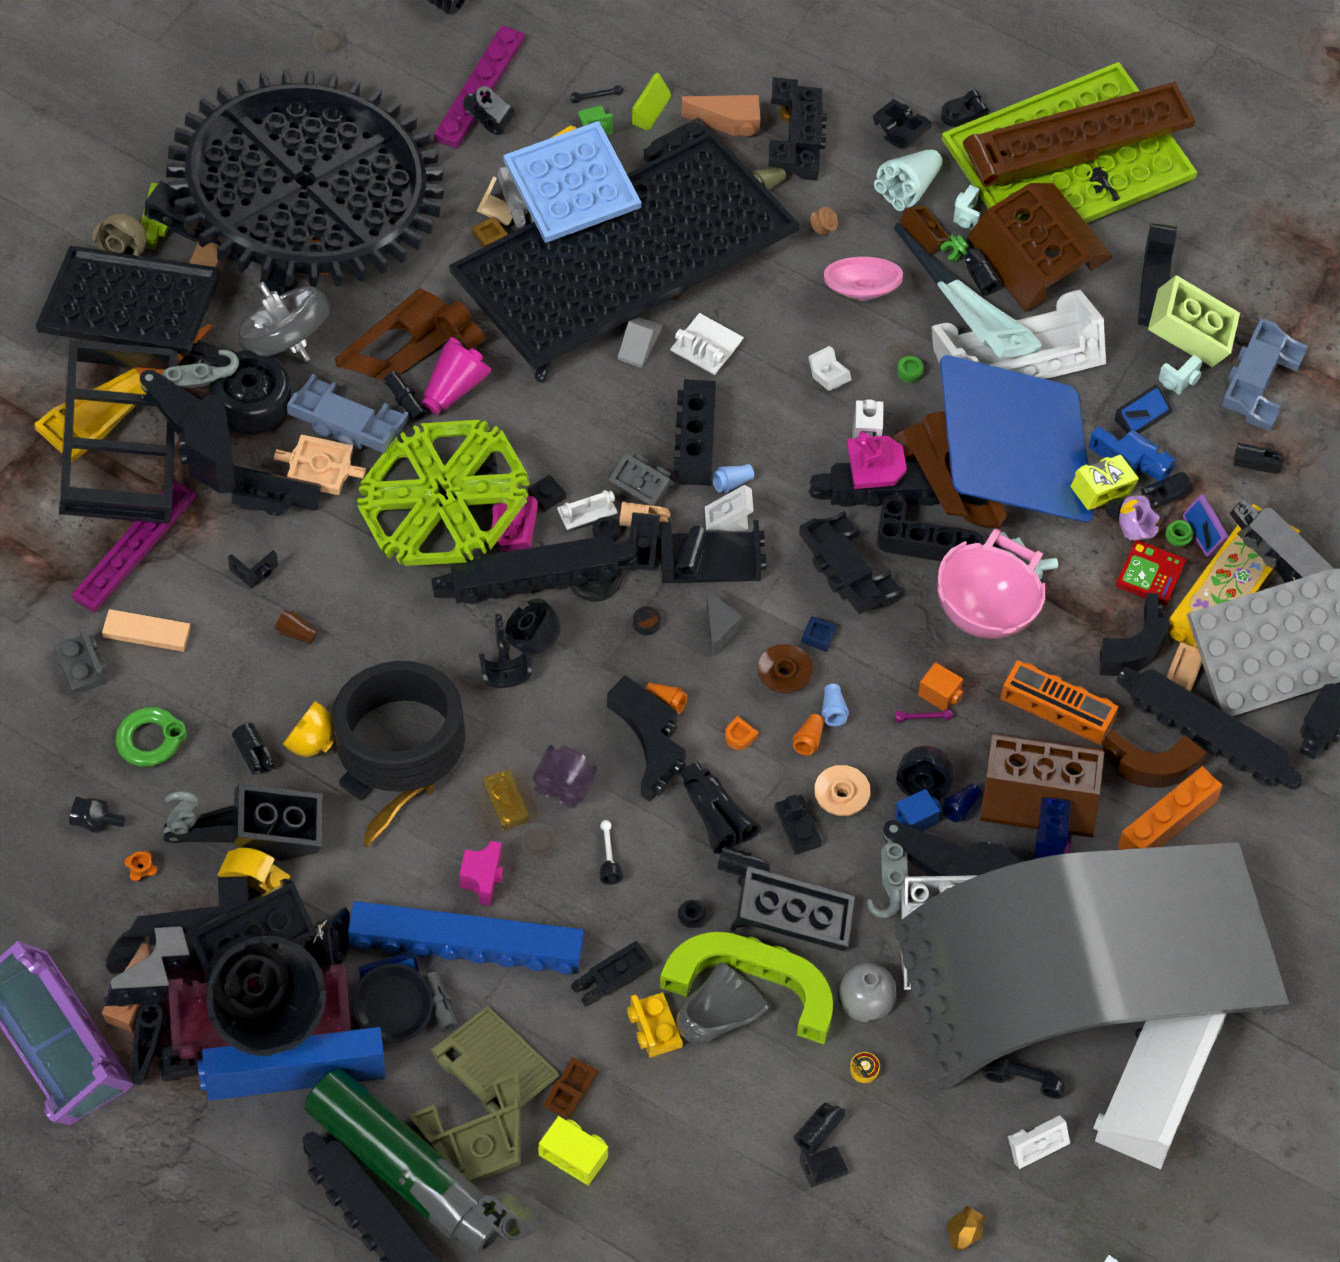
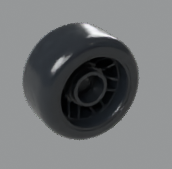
M251 350L235 352L234 354H236L239 360L236 372L209 384L210 395L223 394L228 429L242 434L266 432L276 427L288 413L287 404L291 399L288 372L284 365L274 356H262ZM229 357L221 360L216 367L228 366L231 362Z

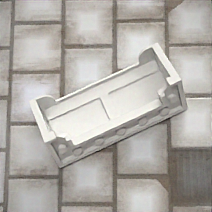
M1077 290L1066 293L1058 299L1057 311L1016 320L1026 326L1042 344L1039 352L1000 358L991 348L982 344L973 331L958 335L957 328L951 323L931 326L933 350L939 364L943 356L950 355L1048 379L1106 364L1104 318L1083 292Z
M1226 1014L1146 1021L1106 1113H1099L1093 1129L1098 1131L1095 1142L1161 1169L1213 1044L1222 1028Z

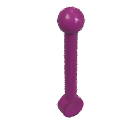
M949 709L935 713L905 714L904 711H897L895 713V721L898 723H902L906 719L944 718L945 720H951L953 717V712Z

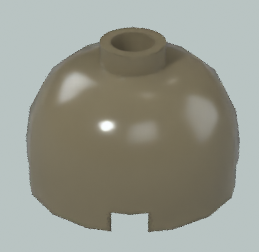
M127 213L108 215L93 229L92 240L93 243L97 242L98 250L140 256L146 247L147 236L144 227L135 217Z

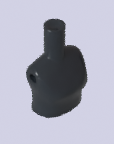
M76 796L71 809L69 824L98 833L105 824L124 827L126 817L108 813L106 801Z

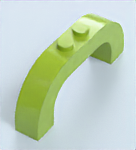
M709 932L694 936L678 946L668 958L660 976V988L685 997L688 996L697 975L709 967L717 966L719 962L725 963L730 968L790 988L800 997L804 1007L798 1023L797 1036L823 1045L825 1044L833 1012L832 993L822 973L806 959L789 953L783 947H772L763 944L757 938H746L727 932Z

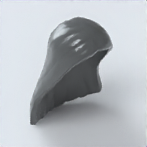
M719 962L708 980L682 1004L677 1014V1029L688 1042L705 1045L730 1030L751 1023L764 1014L769 1007L762 995L748 980H745L743 976L725 963Z

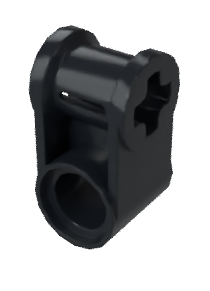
M486 86L479 87L475 93L468 94L463 101L466 112L480 122L487 131L495 135H501L515 114L510 104L503 101L492 89Z

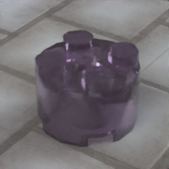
M549 745L532 776L533 781L536 783L534 790L546 797L550 794L558 797L564 806L575 808L577 803L584 801L598 773L597 766L593 765L590 767L585 763L587 757L574 749L561 745L560 749L556 750L552 745Z

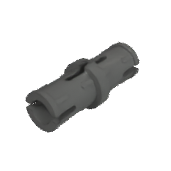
M431 972L424 975L423 977L432 991L433 1011L436 1015L440 1031L447 1032L455 1029L458 1026V1022L450 1005L452 1000L450 995L445 992L439 972Z

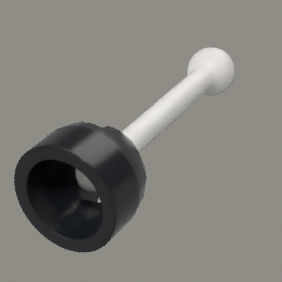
M604 820L601 822L600 827L604 831L607 861L600 867V881L604 884L612 885L623 880L621 865L612 859L609 832L612 824L610 821Z

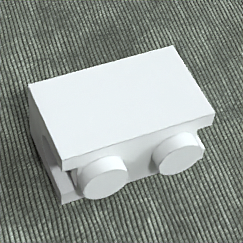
M856 400L852 439L859 437V433L863 431L872 437L882 436L883 402Z

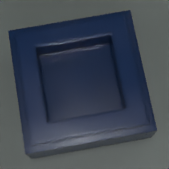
M811 616L801 643L827 652L837 630V625Z

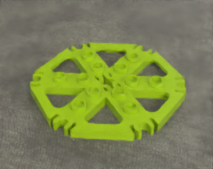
M481 419L420 423L424 432H421L419 427L415 425L413 426L414 436L406 437L404 432L400 433L403 443H400L396 436L385 453L381 455L360 482L359 491L361 495L368 496L357 499L359 504L357 506L383 555L386 554L387 558L391 559L395 553H398L396 556L398 563H404L405 566L466 563L463 553H466L468 559L473 560L472 551L475 548H480L483 554L487 552L484 542L492 549L525 505L528 493L526 489L519 488L529 486V476L502 429L500 431L497 426L491 432H487L490 427L486 421L482 422ZM466 436L467 438L444 466L433 447V442L439 437ZM496 451L503 454L511 468V473L474 476L488 456ZM402 457L410 460L420 478L414 480L382 481L393 464ZM439 484L447 492L448 500L445 499L444 495L440 494ZM506 504V511L489 531L480 530L467 505ZM412 508L393 535L390 537L386 536L377 520V515L383 510ZM442 518L455 541L454 549L449 552L421 553L419 551L420 546Z

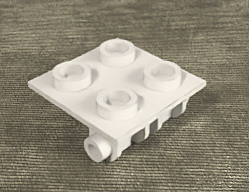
M699 313L684 331L678 330L675 336L677 341L670 350L715 375L744 337Z

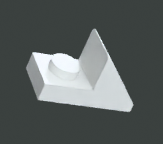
M743 485L705 506L706 530L709 532L748 530L747 515L753 512L752 489Z

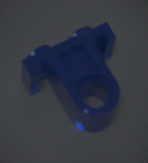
M1042 797L1034 858L1064 854L1068 841L1070 801Z

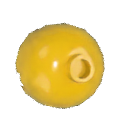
M314 701L282 745L290 752L301 757L315 756L321 750L326 753L336 740L332 737L334 727L331 712L321 703L319 704L317 701Z

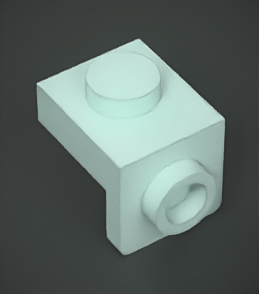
M969 185L965 193L961 192L955 201L953 222L958 223L963 228L972 230L980 220L981 214L973 210L977 205L979 188Z
M1193 355L1178 371L1165 363L1161 367L1159 381L1167 389L1173 390L1180 395L1189 385H1195L1201 377L1200 368L1202 360Z

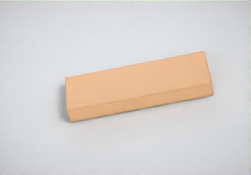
M109 609L102 636L108 639L184 652L191 626L190 623Z

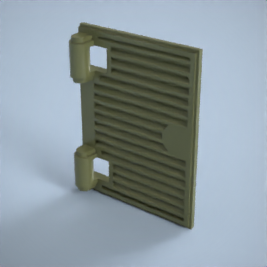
M489 1006L485 1007L431 1049L435 1061L449 1075H455L483 1102V1108L489 1113L501 1109L494 1102L497 1094L492 1081L517 1071L521 1079V1107H523L561 1076ZM451 1048H454L461 1055L454 1061L445 1055Z

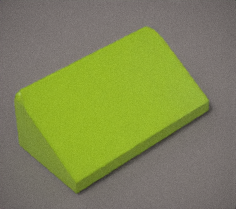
M656 73L653 75L632 108V125L646 131L651 129L671 98V93L660 74Z

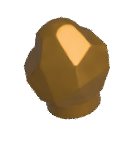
M966 1205L962 1212L950 1218L946 1228L951 1247L958 1251H964L971 1244L982 1239L983 1223L986 1217Z

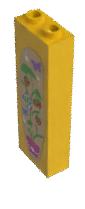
M1255 504L1252 505V507H1254L1256 510H1262V508L1256 506ZM1237 525L1169 618L1167 633L1176 641L1184 642L1196 649L1197 645L1186 614L1262 591L1275 575L1276 571L1268 567L1263 562V559L1253 549L1247 547L1243 539L1237 535L1241 530L1239 525ZM1291 526L1298 534L1300 533V530Z

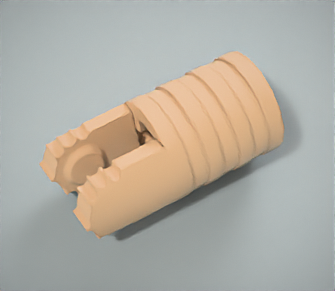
M622 502L619 526L631 527L632 513L636 512L660 515V530V522H668L667 519L670 517L669 509L664 507Z

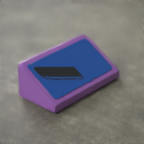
M1200 495L1184 512L1183 518L1190 525L1193 535L1205 556L1211 557L1216 555L1229 536L1206 497Z

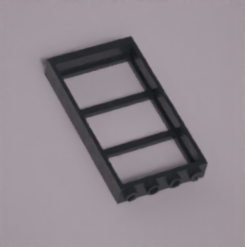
M70 340L67 360L59 514L169 524L172 510L175 430L168 421L166 423V445L73 437L75 399L155 406L146 394L75 388L77 362L166 370L167 368L177 366L178 350L143 347L140 345H121L110 342L99 343L86 340ZM72 448L165 456L164 495L70 487Z

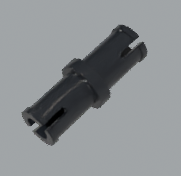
M397 371L386 375L383 382L394 394L396 403L404 407L413 422L424 418L427 410L415 397L413 388L405 384Z

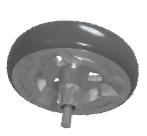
M264 282L259 283L258 286L264 294L261 299L263 306L256 310L240 327L238 340L243 350H251L262 356H272L290 348L293 353L299 352L304 362L308 361L310 357L304 349L307 346L306 338L315 332L327 319L330 313V303L327 296L321 289L314 286L297 288L279 296L276 291L270 292Z

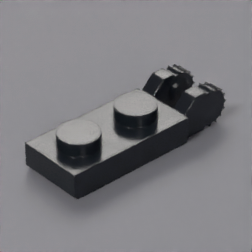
M635 941L590 968L588 973L571 984V988L577 993L587 988L593 981L595 982L597 987L581 998V1002L587 1007L597 1002L603 995L610 994L652 968L653 962L640 944Z

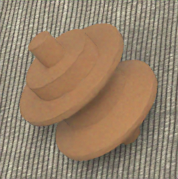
M824 206L819 211H814L811 214V227L819 235H826L829 231L837 229V214L831 208Z

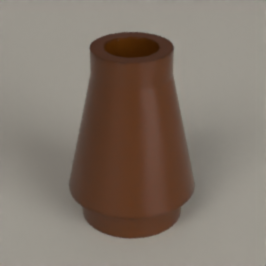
M285 609L275 625V629L280 631V635L303 641L311 645L318 633V630L309 625L293 610L290 612Z

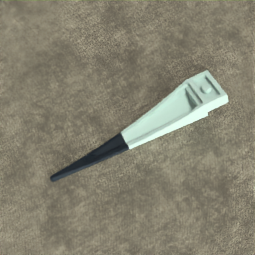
M896 223L895 231L982 344L991 348L1000 358L1039 352L1042 344L1026 326L1014 320L971 290L931 256L899 223Z

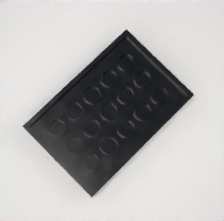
M69 246L36 323L37 332L104 343L110 342L121 345L178 350V354L189 355L220 279V268Z

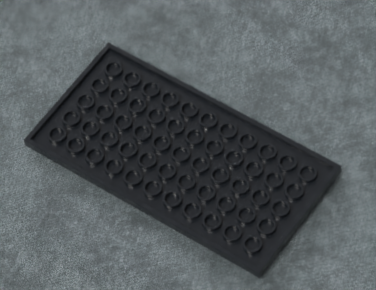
M711 130L627 174L641 201V208L547 243L544 242L535 222H532L449 265V268L454 278L535 370L799 231V223Z

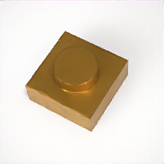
M495 217L472 227V234L482 248L508 235Z

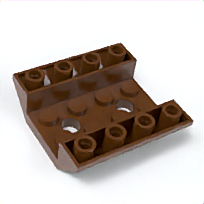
M1054 183L1027 184L987 209L967 236L970 244L974 248H978L983 256L990 261L1002 284L1025 313L1047 299L1046 288L1084 264L1092 271L1113 258L1112 254ZM1022 213L1030 215V218L1026 221L1016 219ZM1049 250L1060 252L1054 258H1049L1045 255Z
M991 732L980 821L1093 838L1100 797L1104 750L1096 747ZM1019 761L1023 766H1013L1010 762ZM1073 769L1078 771L1079 774L1071 775L1067 770Z

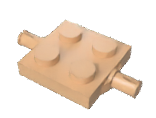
M301 434L298 445L292 453L276 449L274 454L275 461L290 464L287 477L321 484V492L340 495L343 483L348 476L364 479L366 475V468L351 465L350 461L354 448L353 445Z

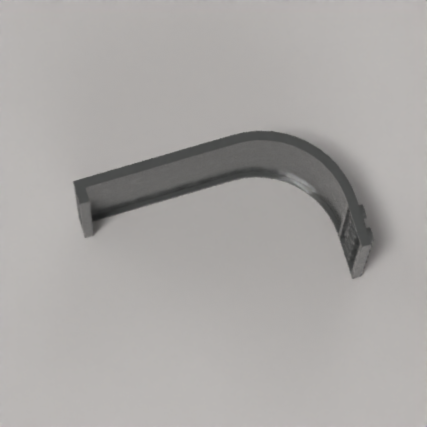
M1239 842L1078 852L1024 861L959 883L932 897L894 925L896 938L899 941L903 955V964L908 973L911 993L915 998L918 1018L923 1027L926 1047L931 1056L934 1076L937 1079L939 1089L953 1087L981 1067L1008 1053L1046 1039L1079 1030L1119 1023L1262 1010L1263 1015H1271L1289 1005Z

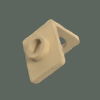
M493 176L477 212L490 218L495 217L498 222L509 226L512 215L509 213L506 202L490 195L497 179Z

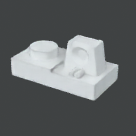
M1060 1115L1035 1127L1034 1130L1028 1133L1022 1129L1008 1136L1014 1164L1019 1169L1070 1144L1066 1121Z

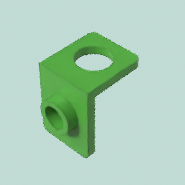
M602 106L578 112L583 126L599 121L606 135L613 134V114H605Z

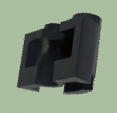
M892 99L873 115L875 125L877 126L880 123L882 129L887 134L884 136L885 140L898 148L910 145L931 128V121L927 117L919 114L913 116L912 110L907 105L895 99Z

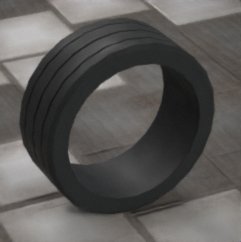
M398 660L371 666L353 676L341 688L334 701L332 720L338 756L344 768L355 779L369 787L383 791L401 792L430 785L445 776L456 765L464 750L466 734L460 694L454 683L444 673L429 665L415 661ZM396 701H415L428 705L437 710L446 719L440 731L432 739L409 750H379L361 742L353 734L357 723L368 712L378 706Z

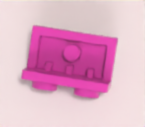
M534 496L526 498L527 502L495 543L501 552L531 548L538 501ZM495 503L493 505V521L489 530L494 527L506 511V504Z

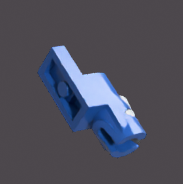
M1099 426L1091 434L1089 449L1103 459L1122 455L1134 473L1141 469V472L1157 481L1168 478L1175 468L1174 464L1177 462L1175 457L1167 449L1165 450L1153 437L1144 438L1139 433L1131 430L1121 441H1118L1112 433L1106 432Z

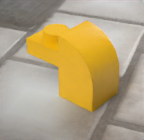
M237 848L228 851L218 872L219 877L248 876L249 887L254 888L261 894L280 886V880H289L290 875L273 864L275 860L273 857L251 848Z

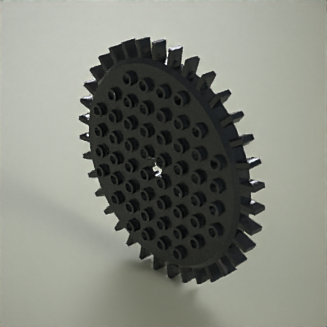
M283 70L281 84L271 85L269 78L264 72L260 73L259 88L253 90L249 88L243 78L237 79V92L239 95L232 97L222 87L217 88L216 99L221 103L218 107L204 98L200 100L199 112L207 116L205 119L190 112L186 113L185 126L195 130V132L176 128L174 142L186 145L188 148L169 145L168 159L186 162L185 164L167 163L166 178L185 179L168 182V196H188L174 200L175 214L194 211L195 213L185 218L184 229L188 232L204 226L207 230L199 234V245L202 248L217 239L221 243L217 249V260L222 261L231 252H235L240 255L238 271L243 273L251 261L262 265L261 280L264 281L269 278L272 268L285 271L284 279L286 286L292 285L295 279V272L309 273V284L317 287L319 273L331 272L335 286H341L343 271L348 269L353 270L360 282L365 281L366 268L364 265L370 262L373 263L381 274L387 272L388 261L384 258L385 254H391L400 263L405 261L407 250L399 245L402 241L417 250L421 247L422 236L413 232V228L427 234L432 233L434 221L420 214L438 218L440 215L441 203L424 199L443 200L445 185L426 183L443 181L444 174L443 167H425L428 164L438 163L439 157L438 149L419 150V148L429 145V132L411 136L409 132L416 129L417 118L412 116L399 122L396 117L400 115L401 103L397 101L384 110L379 106L382 91L377 89L367 100L359 96L360 81L355 80L350 86L349 91L338 89L337 74H332L328 80V85L324 86L315 84L314 72L311 70L307 71L304 83H292V76L289 70ZM298 178L303 180L312 179L315 183L307 186V190H303L302 185L298 184L296 180Z

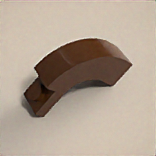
M1115 730L1110 731L1106 735L1103 750L1107 757L1119 763L1117 775L1136 785L1150 788L1169 787L1185 781L1203 766L1207 753L1185 735L1171 749L1161 753L1144 752L1132 745Z

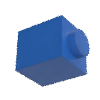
M924 789L897 802L894 816L897 821L923 832L938 824L941 807L938 800L934 796L931 797L928 791Z

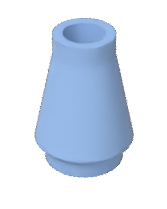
M750 464L718 467L717 471L712 473V482L718 492L723 491L724 493H728L745 482L754 479V471Z
M829 684L824 688L821 716L829 726L843 725L849 716V710L842 696L841 688L837 684Z

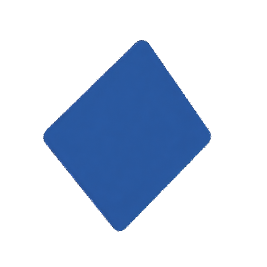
M950 355L943 356L940 360L952 484L959 493L1081 522L1091 521L1093 509L1087 510L1070 487L1076 476V471L1080 467L1087 465L1079 395L1076 389L1070 385Z

